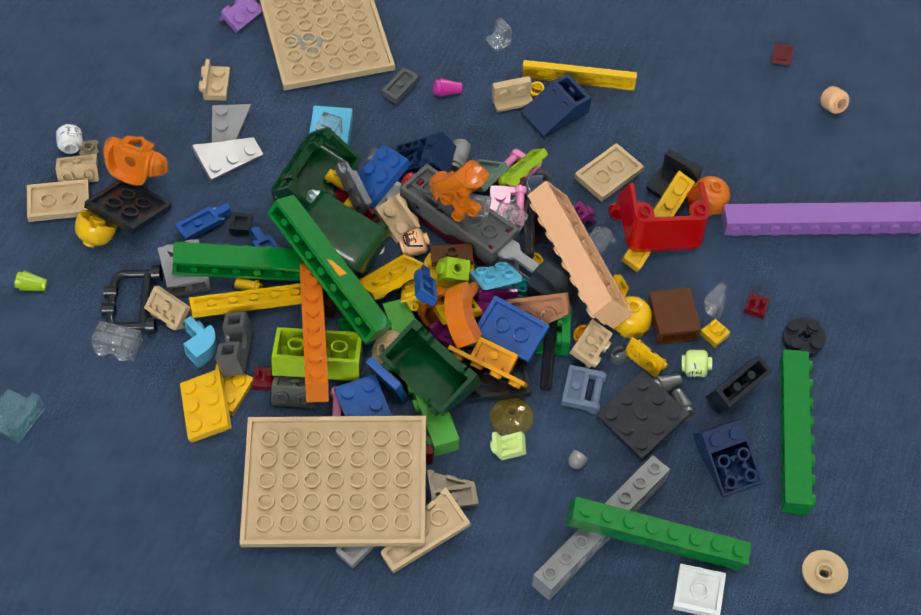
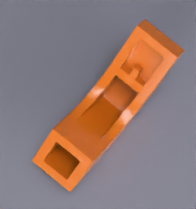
M465 281L448 288L445 293L444 311L446 322L457 349L477 342L482 335L472 311V298L480 289L476 281L472 283Z

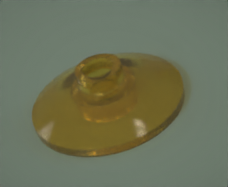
M519 398L502 399L492 407L490 421L494 429L503 435L520 431L524 434L532 426L533 411L525 401ZM508 412H515L516 414L511 415Z

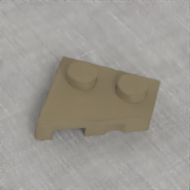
M430 469L426 470L431 499L433 501L446 487L461 509L479 505L475 482L466 479L460 480L448 474L447 476L438 474Z

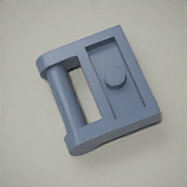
M570 365L561 405L597 414L600 411L599 401L607 374L598 370ZM589 379L595 381L591 401L584 400Z

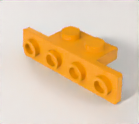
M482 337L478 339L471 355L449 345L448 349L452 351V354L457 359L463 361L466 358L471 361V366L482 370L483 367L491 370L489 375L499 380L503 376L509 379L508 384L518 389L521 386L527 388L528 384L510 375L519 355Z

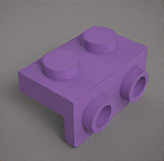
M234 0L232 7L228 5L221 11L222 16L218 20L220 22L225 20L237 33L262 13V7L256 0Z

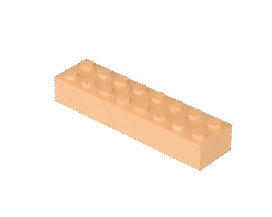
M544 181L528 194L531 201L530 207L538 214L539 217L537 219L547 232L545 234L547 238L555 245L553 247L555 253L562 258L561 264L570 273L571 277L569 279L572 284L578 288V296L586 303L587 313L593 319L596 317L603 325L607 324L614 329L630 317L633 312L568 196L548 181Z

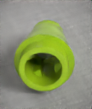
M25 270L23 272L18 271L15 279V288H19L20 291L45 292L48 279Z

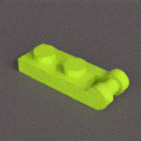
M532 149L499 177V185L517 186L520 183V178L527 176L533 167L542 164V160L548 156L546 149Z

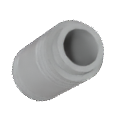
M456 139L453 141L456 145V150L449 172H456L466 163L471 151V145L467 140Z

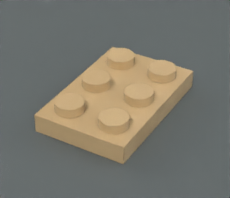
M616 143L577 171L574 178L602 202L642 173L644 166Z
M88 179L27 185L28 221L77 217L81 210H88L84 208L85 201L90 198Z

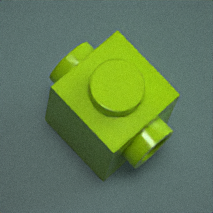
M449 256L438 260L436 265L438 281L455 284L469 281L470 260Z

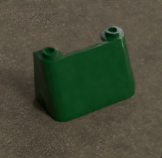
M329 127L313 131L304 138L273 184L271 192L280 199L295 195L306 210L310 205L306 200L309 190H318L320 192H326L327 189L332 192L335 190L336 186L330 182L327 183V180L324 179L330 168L334 170L337 163L348 162L350 168L354 171L358 169V163L362 158Z
M328 189L326 192L321 191L306 211L345 263L359 273L367 275L392 235L387 230L389 226L379 220L375 223L337 200L338 195Z
M416 319L379 355L383 361L381 365L390 374L394 371L429 404L427 408L436 417L439 414L444 416L482 384L479 376L472 369H468L464 363H461L430 332L424 329L423 325Z

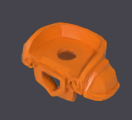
M127 135L122 140L116 137H109L105 141L103 148V157L105 158V164L109 173L116 179L131 185H142L148 178L168 173V161L165 156L153 151L155 144L147 141L143 136L134 137ZM134 144H141V147L134 146Z
M475 160L467 161L456 172L439 171L429 181L433 194L432 198L434 201H437L440 197V201L447 206L452 204L455 209L451 216L457 222L462 221L467 214L475 217L480 213L482 207L478 202L471 201L469 195L481 187L490 174Z

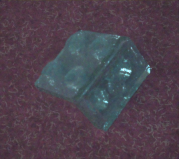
M8 389L0 398V433L19 443L45 409L41 397L32 392L26 398Z

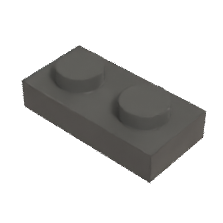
M403 67L381 90V96L397 104L419 81V75Z

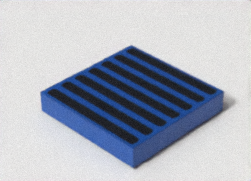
M373 357L366 361L372 374L376 375L377 380L404 404L409 398L402 384Z

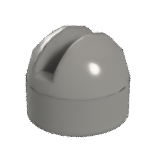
M573 450L569 456V465L574 469H581L588 461L587 457L577 450Z

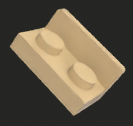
M206 59L205 66L201 68L203 81H199V92L203 93L204 100L227 101L231 73L230 67L211 66L210 59Z
M530 76L493 83L492 101L497 112L526 107L533 100L530 94L532 83Z
M97 154L57 158L55 169L58 182L88 179L89 183L99 182Z
M398 193L374 209L380 221L389 226L387 230L392 233L391 237L396 244L402 238L404 232L420 228L418 217L411 213L407 201L402 196L400 197Z
M154 286L144 308L151 312L152 317L167 323L166 326L168 328L178 330L186 328L184 320L191 307L162 287Z
M592 319L569 353L586 364L584 368L589 369L591 366L595 368L601 360L600 353H605L611 345L609 339L613 333Z

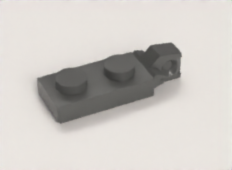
M348 162L337 163L335 166L336 174L340 177L352 206L356 212H361L364 215L372 201L357 171H353Z

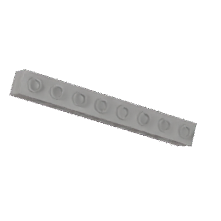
M652 455L605 504L637 512L667 481L670 469ZM579 529L534 574L532 586L550 600L611 537Z

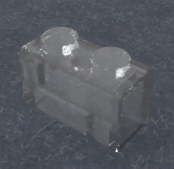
M99 321L96 331L92 335L91 345L93 351L98 355L106 356L109 354L121 361H126L127 359L134 361L143 339L140 330Z

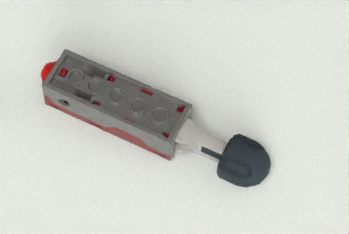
M429 164L423 166L417 173L410 172L403 177L400 197L402 196L407 201L411 213H414L419 221L452 245L472 244L473 260L483 267L495 266L499 262L508 263L522 277L528 279L526 289L527 293L532 297L568 292L569 297L571 296L574 285L569 279V273L554 261H543L541 264H538L521 252L518 243V227L471 194L469 195L471 201L478 202L482 207L480 213L475 217L467 214L462 221H455L451 216L455 209L453 205H444L440 201V197L437 201H434L432 198L433 194L429 181L438 171Z

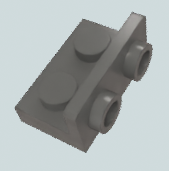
M274 377L271 390V404L273 406L315 407V402L306 403L305 378Z

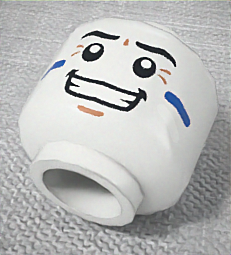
M65 124L59 127L56 131L58 148L67 154H73L80 150L83 144L81 129L72 124Z

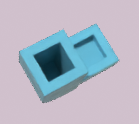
M190 316L184 320L186 332L192 338L183 345L186 356L200 368L215 356L217 341L212 325L205 328L200 321L196 322Z

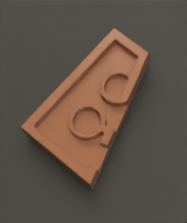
M568 292L505 300L547 324L571 313Z

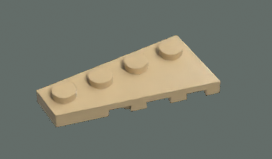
M445 487L440 492V495L426 506L425 546H386L380 552L381 556L394 574L470 527V522Z

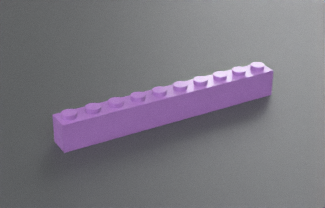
M921 202L724 204L721 219L724 235L732 236L856 235L869 233L916 234L921 233Z

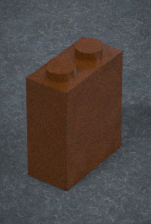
M675 288L673 290H655L650 292L647 304L652 311V326L657 345L698 341L701 327L691 288Z

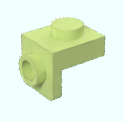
M522 431L505 436H500L497 432H493L492 441L490 442L491 450L501 460L526 455L525 435Z

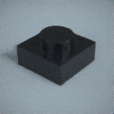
M232 212L229 233L250 235L253 214Z

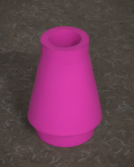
M443 78L434 80V95L442 97L461 94L462 83Z

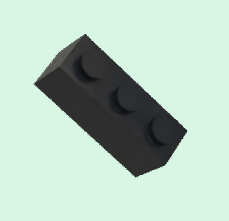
M757 355L742 365L707 394L705 398L719 414L730 408L773 371L762 357Z

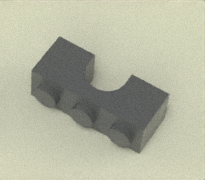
M246 311L226 313L222 327L226 343H219L215 359L223 377L244 375L253 327Z

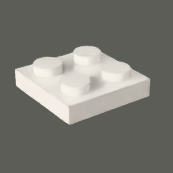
M680 563L673 609L697 615H720L726 573Z

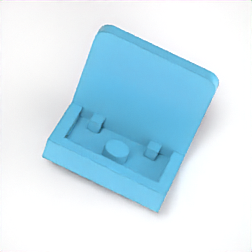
M499 262L495 266L478 267L476 270L469 271L470 283L476 281L480 288L479 290L510 289L512 284L522 281V276L506 262Z

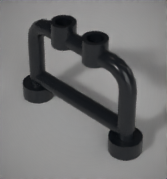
M152 265L151 269L119 271L111 278L110 285L104 286L103 295L104 298H108V302L102 303L101 313L102 316H106V323L109 328L116 331L146 330L147 335L157 333L156 318H148L149 311L144 307L151 293V283L162 281L161 265ZM143 278L139 322L119 323L114 320L117 311L116 299L119 294L118 283L121 279Z

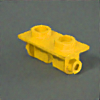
M414 280L402 287L401 303L407 302L410 310L418 311L420 301L415 296Z
M631 338L625 349L630 359L653 377L658 376L661 370L664 371L667 368L668 363H666L665 358L663 359L658 354L652 353L651 349L641 339Z

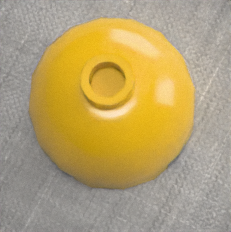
M81 210L75 221V233L85 246L92 248L110 242L117 229L116 225L98 217V215L89 210Z
M624 297L633 314L613 330L615 331L616 329L620 336L624 338H640L651 327V308L639 297Z

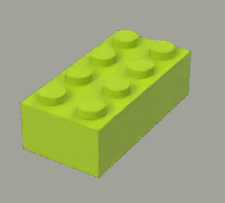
M277 327L272 352V376L305 378L303 329ZM325 330L328 379L358 380L363 340L357 332Z

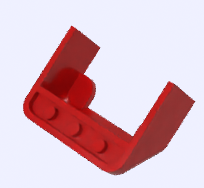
M704 181L699 182L687 193L690 216L655 217L654 210L650 204L637 202L634 183H629L617 196L626 245L631 251L695 250L703 243L710 213Z

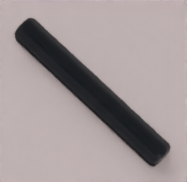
M526 198L524 200L523 253L533 259L535 256V212L530 207V199Z
M557 320L549 324L550 329L544 337L540 389L543 391H550L552 387Z

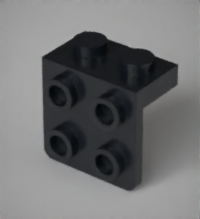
M669 149L665 153L663 166L650 179L646 188L661 197L678 171H681L696 183L701 177L703 168Z

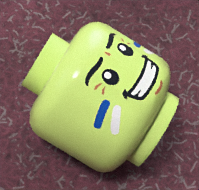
M688 350L685 355H682V372H685L686 376L706 377L708 370H712V357H708L707 351Z

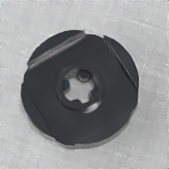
M798 318L790 320L782 334V342L787 350L808 351L809 358L816 356L825 344L824 330L820 327V323L814 319ZM799 336H807V341H803V338H799Z

